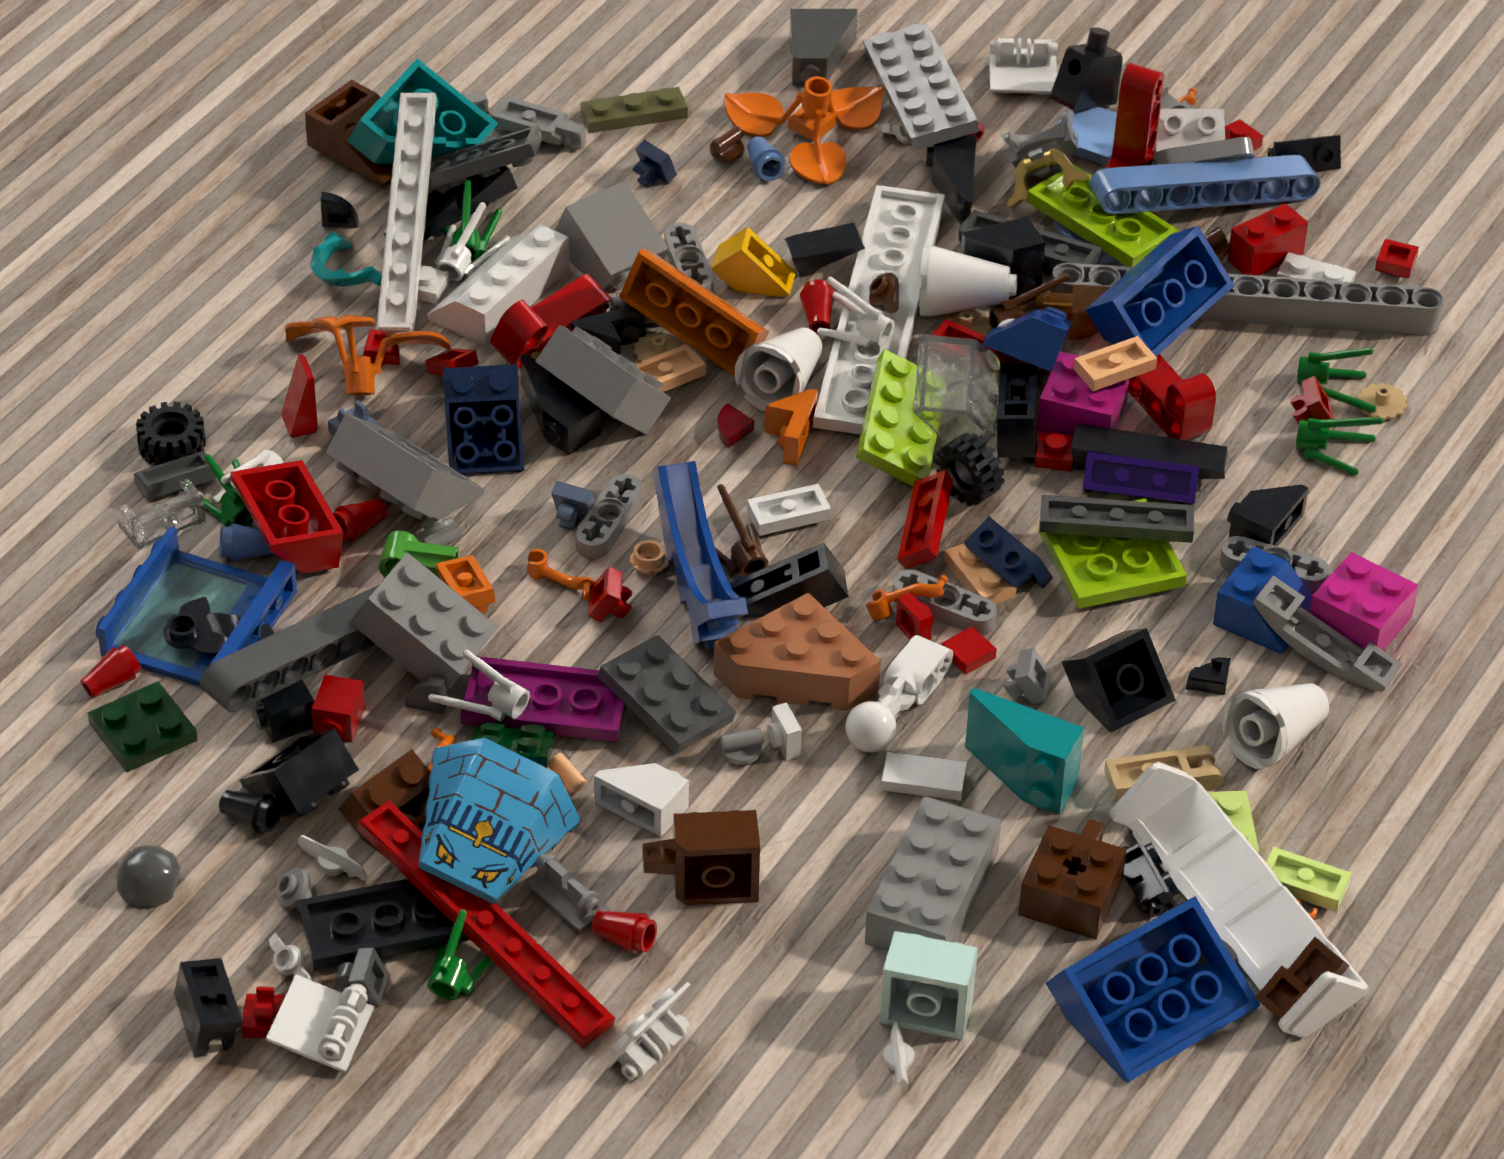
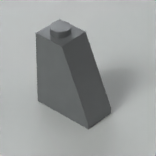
M790 9L792 85H805L809 78L816 76L823 77L828 81L830 80L856 40L857 9Z

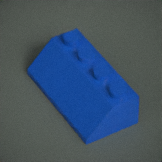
M1195 226L1169 235L1085 310L1105 341L1113 345L1138 336L1152 353L1157 356L1235 285L1199 226Z

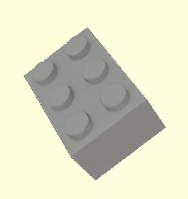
M559 325L535 362L612 417L647 435L671 399V397L660 390L663 383L648 373L639 370L636 364L612 351L609 345L597 337H592L577 326L573 331H570Z
M408 552L349 621L350 624L421 682L426 681L427 677L430 676L446 677V691L470 664V661L463 656V651L469 650L476 656L498 628L496 624Z

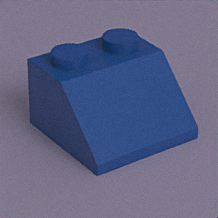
M1046 307L1045 311L1037 309L992 329L985 337L982 345L1051 372L1059 352L1063 348L1072 322L1065 319L1066 313L1055 308Z
M1252 546L1217 592L1213 625L1279 654H1283L1289 644L1269 626L1253 602L1272 576H1275L1303 595L1305 599L1300 607L1310 612L1312 594L1287 560Z

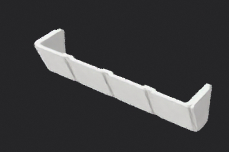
M1154 763L1145 770L1110 810L1109 816L1113 821L1128 826L1133 833L1137 832L1143 845L1152 842L1163 862L1160 867L1164 872L1168 871L1176 887L1187 900L1196 896L1220 938L1233 948L1238 957V964L1260 991L1281 965L1287 969L1292 965L1314 936L1350 965L1194 777L1166 764ZM1351 965L1342 976L1326 972L1312 984L1280 1019L1278 1026L1285 1033L1298 1037H1308L1366 996L1367 990H1369L1368 985Z

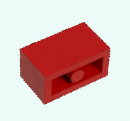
M1285 203L1231 228L1230 250L1227 261L1243 275L1259 276L1282 265L1288 252L1303 255L1308 221Z

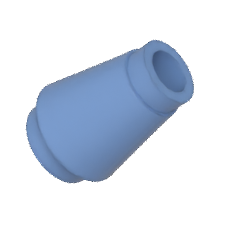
M754 137L748 142L747 150L754 175L765 181H773L779 178L785 168L783 154L763 137Z
M231 523L230 527L221 526L219 541L220 557H229V561L275 555L270 551L259 529Z

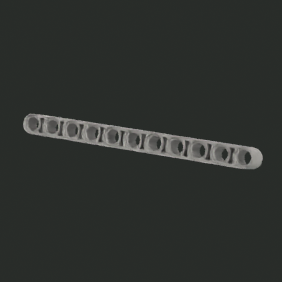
M1079 263L1059 264L1053 269L1052 279L1066 273L1070 275V279L1051 289L1050 302L1059 310L1086 312V308L1133 267ZM1228 274L1235 286L1197 319L1409 335H1431L1439 329L1444 297L1438 290L1429 287Z

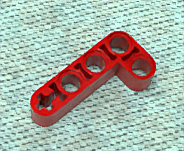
M1129 63L1125 68L1120 83L1112 158L1105 168L1153 165L1164 85L1163 72Z
M585 274L533 307H530L524 300L514 303L500 318L489 343L510 365L517 364L519 369L521 368L520 356L527 353L534 359L538 357L559 325L572 331L571 321L605 313L609 306H611V297L589 274Z
M1159 354L1156 356L1157 365L1155 370L1129 379V394L1169 438L1188 440L1211 431L1216 392L1211 379L1206 374L1201 373L1183 380Z

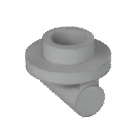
M432 517L422 522L424 530L418 532L421 543L447 545L461 538V531L454 523L452 517L446 520L444 517L440 520Z
M761 728L720 736L722 754L726 760L733 764L747 765L755 762L761 755L763 743Z
M293 868L280 877L276 885L279 905L287 909L295 907L298 911L297 900L312 897L310 878L306 871L300 868Z

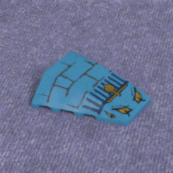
M487 738L438 747L432 753L431 763L433 767L429 776L428 788L430 791L425 807L426 823L422 831L418 867L494 904L522 878L524 872L535 866V862L540 855L545 854L550 848L554 849L562 841L564 835L569 831L572 832L579 825L581 819L558 773Z

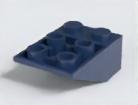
M517 364L443 368L449 467L462 475L524 471Z

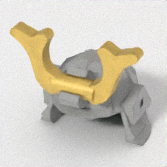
M1071 109L1061 112V122L1050 129L1029 135H1015L1011 132L1000 135L1004 139L1003 141L1011 146L1008 148L1012 164L1016 168L1015 189L1007 202V206L1014 209L1020 203L1026 201L1028 191L1027 178L1029 175L1048 179L1063 170V185L1067 188H1071L1076 181L1090 180V176L1087 173L1076 170L1070 162L1073 152L1079 150L1078 132L1072 129L1074 112Z

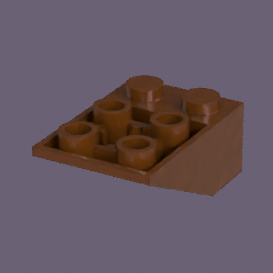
M350 80L305 112L307 145L378 185L386 187L392 181L393 164L374 163L347 142L359 120L380 99V96L363 85Z
M411 749L353 790L339 807V811L363 841L379 852L357 830L358 821L390 800L409 820L423 831L426 823L425 807L429 799L430 789L428 788L431 772L413 749Z

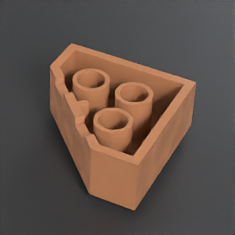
M809 593L714 642V675L737 698L753 700L754 694L777 697L778 703L787 702V704L808 706L809 701L832 703V709L848 711L876 696L879 691L881 661Z

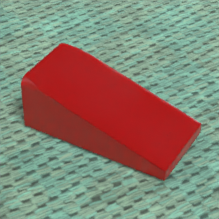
M304 354L297 357L282 410L284 424L289 436L292 438L314 434L318 430L314 376Z

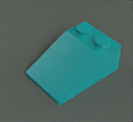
M973 687L969 694L965 748L1022 801L1060 814L1079 780L1084 727Z

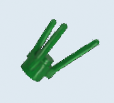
M470 180L464 182L462 223L453 233L451 246L457 244L470 221ZM498 208L495 211L481 239L479 233L474 228L465 244V247L471 252V262L486 252V246L503 212L502 209ZM450 226L444 229L445 237L448 233Z
M1363 348L1327 353L1309 352L1308 357L1301 356L1299 359L1297 385L1302 386L1301 381L1313 376L1316 377L1320 385L1328 384L1329 376L1366 378L1367 374L1364 371L1330 368V363L1323 361L1372 355L1374 350L1373 348ZM1322 387L1331 399L1373 413L1377 410L1375 405Z
M1382 417L1325 420L1309 418L1308 421L1300 420L1296 438V449L1304 450V458L1318 460L1339 470L1357 475L1359 473L1357 468L1320 453L1319 449L1326 450L1329 439L1374 442L1376 436L1372 434L1331 431L1330 428L1381 425L1384 419Z
M206 454L204 456L205 461L226 491L220 499L221 509L190 488L180 491L219 518L225 527H229L231 523L242 526L249 525L254 520L237 489L233 488L230 482L227 484L221 482V478L225 474L212 456ZM237 459L232 461L234 469L241 466Z
M465 910L459 911L448 944L438 947L433 971L427 982L428 989L434 995L448 1000L457 999L460 992L470 994L475 982L493 963L486 955L468 975L466 971L467 964L461 958L454 956L467 916Z

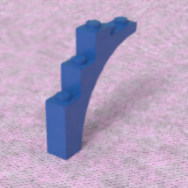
M691 461L658 466L653 470L665 550L668 557L667 561H674L680 603L687 602L694 645L704 643L705 650L714 649V642L736 631V625L739 624L738 619L748 614L746 597H739L733 591L720 564L705 512L696 462Z

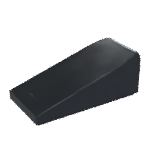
M855 223L800 233L784 239L800 277L865 249Z

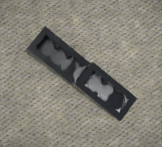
M499 167L500 171L488 177L480 178L479 174L466 178L471 181L470 215L476 211L481 202H484L487 206L518 188L509 167ZM464 183L450 188L444 194L434 190V192L427 196L423 241L462 220Z
M1075 423L1071 447L1075 470H1085L1087 452L1200 466L1198 479H1225L1228 458L1226 446Z

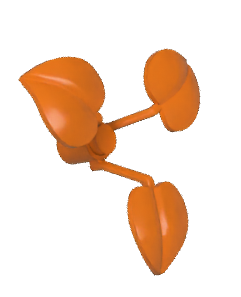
M816 76L809 78L805 82L804 92H797L796 99L784 114L782 104L778 99L771 95L757 92L742 94L725 93L724 106L731 123L734 126L740 127L744 134L754 137H766L774 132L775 124L783 125L801 103L805 114L815 118L813 144L807 142L800 143L791 150L789 158L791 168L799 176L818 184H832L843 176L847 158L844 150L834 142L820 144L821 116L829 111L835 114L839 123L846 128L855 130L870 128L877 123L880 117L884 88L851 87L832 91L830 81Z
M344 315L336 318L325 316L313 318L312 321H299L285 325L286 343L296 338L322 331L334 334L343 364L346 395L349 396L375 394V375L381 374V364L386 349L390 346L431 344L444 347L449 351L451 350L448 339L436 332L410 331L397 333L382 340L375 363L371 364L370 357L357 356L353 327L375 325V320L371 317ZM340 330H346L349 358L347 357Z

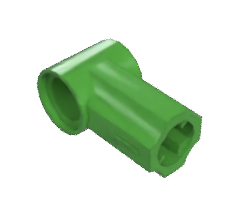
M394 531L386 538L378 568L383 577L386 578L408 552L438 577L436 563L459 558V547L421 543L409 532Z

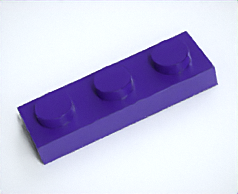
M1087 452L1083 489L1195 504L1200 466Z

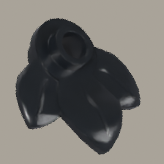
M206 597L194 599L183 604L178 614L168 619L163 630L164 640L173 648H191L202 655H217L240 621L239 615L210 612V605Z

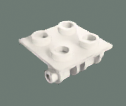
M997 38V41H990V92H1001L1004 94H1051L1057 77L1056 56L1058 53V43H1052L1051 39H1034V49H1031V39L1027 38L1026 49H1021V38H1017L1016 49H1014V39Z
M1160 109L1156 152L1168 148L1225 140L1224 109Z
M296 974L266 1037V1041L345 1073L374 1006L366 1003L368 1000L366 988L361 984L353 983L341 993Z
M689 982L683 985L676 993L671 988L666 990L645 1015L641 1014L625 1030V1034L612 1046L616 1055L607 1064L608 1069L618 1061L623 1066L621 1071L627 1079H640L655 1063L662 1059V1055H666L673 1046L687 1035L688 1021L682 1015L678 1014L675 1016L670 1009L691 985Z

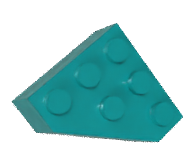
M417 58L359 120L347 142L374 163L393 164L400 93L436 94L437 103L431 158L486 142L498 123Z

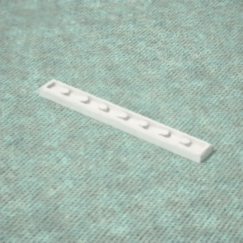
M400 93L376 330L386 333V337H391L392 334L414 331L437 103L435 93Z

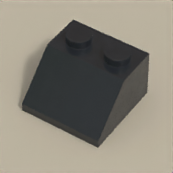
M1028 216L962 233L961 254L1010 267V274L1017 275L1016 296H1009V299H1013L1042 285L1046 242Z
M1147 628L1122 631L1061 661L1075 697L1109 732H1114L1176 701Z
M331 729L298 738L243 776L239 781L251 793L273 795L275 800L281 803L282 816L297 814L298 817H303L320 805L317 799L328 793L331 796L346 788L350 784L347 778L357 772L359 768L336 730Z

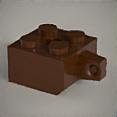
M732 810L673 814V839L643 843L642 861L644 873L673 875L675 898L685 905L759 902L760 839L757 811Z
M1089 819L1081 835L1048 825L1021 883L1018 915L1097 940L1122 882L1127 849L1102 842L1104 823Z

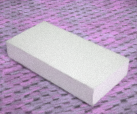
M887 752L881 790L961 801L967 762Z

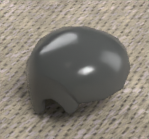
M143 845L135 847L124 855L118 866L117 890L124 901L135 906L154 907L169 902L174 896L177 883L180 882V865L174 853L160 846Z

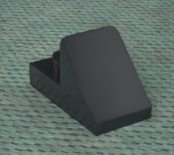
M632 306L571 321L572 331L576 326L592 337L595 336L612 348L611 350L618 355H621V346L638 342L640 337H645V315Z

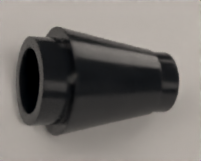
M227 790L222 794L219 801L221 813L226 814L259 834L265 831L272 832L281 820V803L275 800L271 794Z

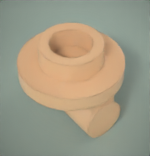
M562 753L556 754L550 760L548 769L559 774L570 798L587 785L585 778Z

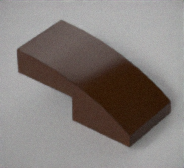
M1314 936L1288 969L1281 965L1255 998L1276 1017L1281 1019L1322 974L1331 972L1342 976L1350 965Z

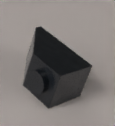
M1301 484L1250 491L1241 503L1235 502L1227 517V522L1231 523L1229 537L1241 536L1278 546L1303 517L1309 487Z

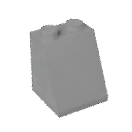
M625 181L566 206L555 231L569 237V261L584 275L589 274L604 291L613 287L616 289L623 288L637 253L641 248L652 251L662 259L665 258L669 247Z

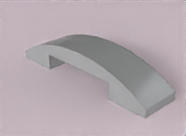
M1272 576L1253 602L1269 626L1293 649L1320 668L1355 685L1383 692L1402 666V663L1372 642L1367 645L1365 650L1357 646L1300 607L1305 597L1275 576Z

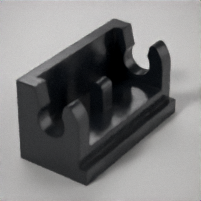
M222 958L180 962L174 995L193 1056H206L210 1049L209 1043L216 1038H222L221 1043L224 1051L229 1050L234 1043L237 1027L242 1025V1019Z

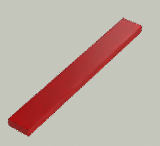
M390 800L358 821L357 830L448 919L455 924L459 911L465 910L467 912L462 932L582 1049L614 1026L615 1017L496 902L492 904L418 867L422 831Z

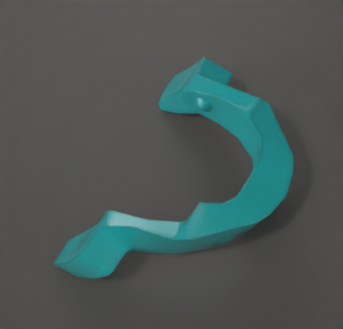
M331 231L324 239L325 242L314 248L310 264L311 269L318 278L328 285L346 287L373 282L381 286L382 272L370 266L349 274L343 269L332 271L324 266L327 259L337 250L353 247V244L346 237Z

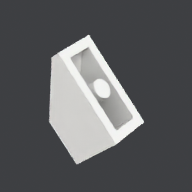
M656 763L600 770L594 775V803L662 837L673 825V814L684 813L689 807V780L682 777L679 773L670 771Z

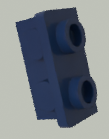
M990 516L964 542L968 550L1014 588H1018L1023 582L1028 584L1031 580L1044 588L1053 579L1041 558Z

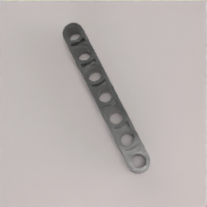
M378 586L215 661L202 674L199 687L228 712L233 713L375 645L374 642L350 624L349 621Z

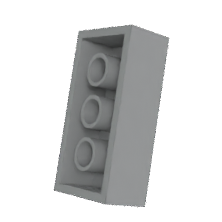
M924 796L867 910L865 944L889 951L894 931L956 942L998 854L1001 819Z

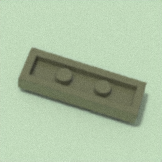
M674 87L580 102V113L590 134L688 118V106L680 88Z

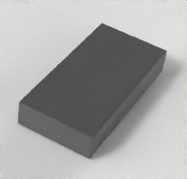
M204 451L133 474L135 485L148 501L216 479V476L204 459L206 455Z

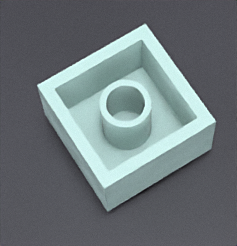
M894 931L883 969L880 1024L893 1026V1023L897 1022L900 1028L963 1040L973 1003L978 947L964 945L959 942H948L923 937L918 934Z

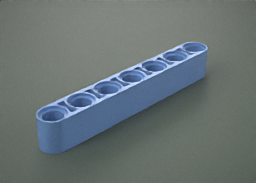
M1301 155L1105 168L1099 170L1091 177L1089 188L1106 213L1124 214L1306 200L1318 192L1320 179L1304 157Z

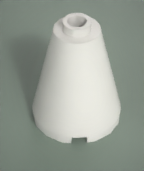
M932 245L923 247L920 269L922 282L921 288H919L920 316L932 317L999 305L1002 301L1009 300V296H1016L1017 275L1010 274V267Z
M798 328L748 347L739 356L735 364V381L737 386L741 384L746 393L744 398L757 409L765 411V407L768 404L803 392L822 353V342L814 331L808 328Z
M1312 683L1242 691L1227 700L1222 711V730L1224 734L1229 732L1233 745L1229 747L1241 762L1252 768L1262 769L1277 764L1327 717L1329 701L1325 692L1319 686Z

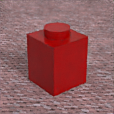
M324 675L312 706L313 734L335 729L342 741H353L365 709L363 681Z

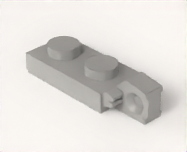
M506 97L491 115V118L498 123L497 128L509 132H518L538 125L543 137L542 141L554 143V145L562 143L565 148L578 150L586 143V127L569 120L567 113Z

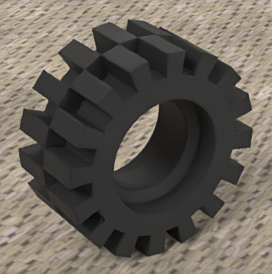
M174 401L171 407H168L167 402H162L160 409L153 405L149 407V413L143 411L140 414L141 419H137L138 449L141 457H145L148 464H152L155 461L157 466L204 451V447H206L203 417H200V412L197 409L192 411V406L189 404H185L181 408L180 402ZM170 433L180 434L173 437H163V435Z
M968 432L959 435L941 447L936 453L938 457L935 459V464L940 466L936 470L937 473L946 470L954 479L950 495L953 497L957 494V500L960 503L966 501L967 506H976L1002 488L1001 485L1004 484L1005 479L1001 476L1005 473L1003 468L998 467L1002 462L999 457L994 458L992 453L995 450L993 447L987 448V441L981 438L978 440L977 434L972 433L969 435Z

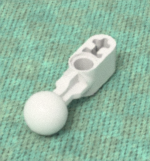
M915 635L890 664L883 686L877 693L878 701L861 703L849 713L846 719L845 730L852 745L861 751L871 753L881 751L889 746L896 734L895 716L899 711L908 710L913 703L922 705L948 673L953 660V650Z

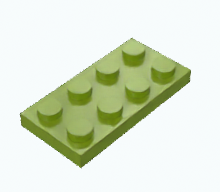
M1072 164L1076 170L1087 173L1078 166ZM1063 170L1027 191V203L1091 244L1102 247V251L1128 267L1137 265L1169 235L1179 232L1177 228L1150 211L1124 214L1106 213L1091 192L1089 181H1076L1071 188H1067L1063 185Z
M884 349L877 358L856 458L911 486H914L915 481L928 477L948 381Z

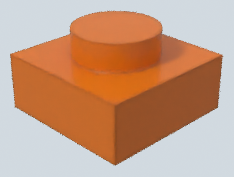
M801 107L788 117V129L813 141L815 118L807 116ZM829 111L821 116L820 138L836 126V115Z

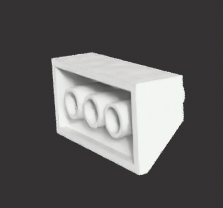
M538 224L512 237L427 314V320L486 347L490 344V339L500 318L509 307L520 300H524L531 306L569 270V237L542 224Z

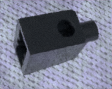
M1092 27L1090 28L1086 44L1069 46L1066 49L1050 94V99L1073 111L1117 104L1123 56L1120 52L1107 46L1110 35L1109 31Z

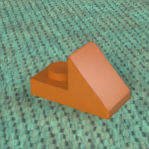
M809 389L772 402L765 407L764 430L766 433L779 436L778 446L783 447V463L795 466L799 463L813 428L818 390Z
M473 555L436 563L439 579L482 614L487 612V604L495 603L494 588Z

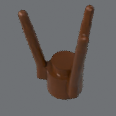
M1067 273L1013 299L1002 301L1001 305L990 307L989 319L992 329L998 327L1006 319H1017L1024 316L1023 311L1050 301L1051 297L1048 294L1037 298L1034 297L1069 280L1070 275Z
M719 484L717 486L718 491L741 540L732 546L731 559L716 547L715 549L719 561L727 568L731 576L740 573L742 577L766 568L769 561L763 553L753 524H747L745 529L725 486Z

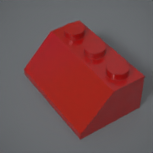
M302 460L232 471L230 473V479L271 552L284 561L295 564V568L303 574L339 567L344 532Z

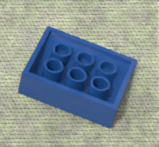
M1196 896L1069 966L1046 982L1066 1019L1126 1084L1261 1006ZM1200 952L1211 964L1197 966Z

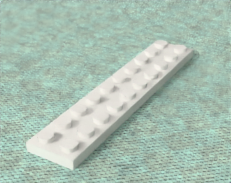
M876 185L862 236L865 249L858 251L848 289L870 306L881 311L882 315L894 320V328L889 339L882 346L872 342L870 347L866 348L855 342L834 339L813 417V428L861 435L878 356L886 349L906 359L919 308V288H921L922 282L920 269L923 247L934 246L944 209V194ZM893 273L898 277L900 284L899 310L895 313H889L885 310V306H875L869 300L870 285L879 275ZM843 306L837 331L860 335V331L856 330V324L860 315Z

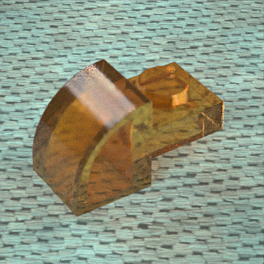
M1073 284L1072 294L1044 292L1036 296L1035 310L1045 311L1046 307H1051L1066 313L1065 319L1072 322L1069 330V340L1085 339L1099 332L1085 309L1104 294L1109 287Z

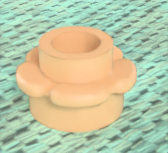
M653 540L639 542L634 547V552L630 555L631 565L635 566L637 572L644 575H654L661 572L666 567L665 561L668 559L663 546Z

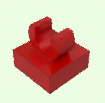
M1313 376L1301 381L1303 394L1290 399V403L1295 409V412L1292 414L1297 423L1299 424L1300 420L1308 421L1309 418L1333 419L1330 399L1316 377Z
M608 567L591 586V598L588 601L589 618L602 622L610 612L616 617L624 618L632 609V606L626 603V601L632 596L633 591L626 586H622L621 571Z
M258 986L256 987V994L246 993L241 1026L242 1037L266 1038L286 995L275 994L274 987Z

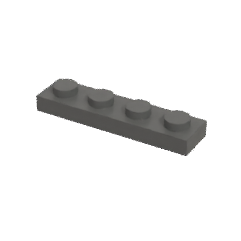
M973 210L958 230L959 241L962 242L963 232L1010 220ZM1036 228L1046 242L1045 267L1054 269L1062 263L1097 265L1102 258V247Z
M1042 495L1040 532L1192 543L1194 535V505Z

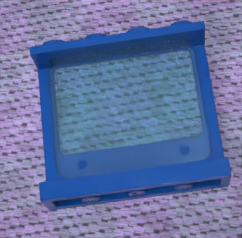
M169 527L163 537L155 541L151 553L143 565L137 566L133 578L126 589L118 593L115 603L108 614L102 616L98 621L96 637L99 639L100 654L104 657L112 647L117 649L121 645H125L136 656L142 669L199 686L202 674L212 663L258 642L261 625L269 623L271 628L274 627L297 592L295 564L280 560L270 577H265L179 551L177 528ZM206 597L210 605V612L239 615L240 621L217 655H202L191 648L177 649L165 642L164 627L170 617L178 614L183 604L194 599Z

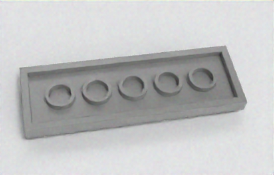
M927 23L921 25L912 24L903 30L889 34L880 33L871 39L863 41L865 53L884 88L886 96L913 150L980 131L978 120Z

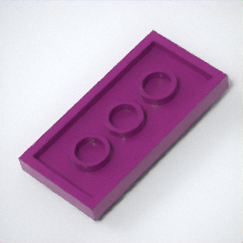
M477 656L505 678L527 689L530 692V698L525 710L516 719L505 715L504 719L500 722L489 715L461 709V724L481 726L484 723L496 722L505 725V728L521 729L524 725L533 724L543 726L545 730L554 731V735L618 742L626 704L597 677L599 670ZM474 666L471 669L464 701L492 707V702L488 700V693L495 682Z

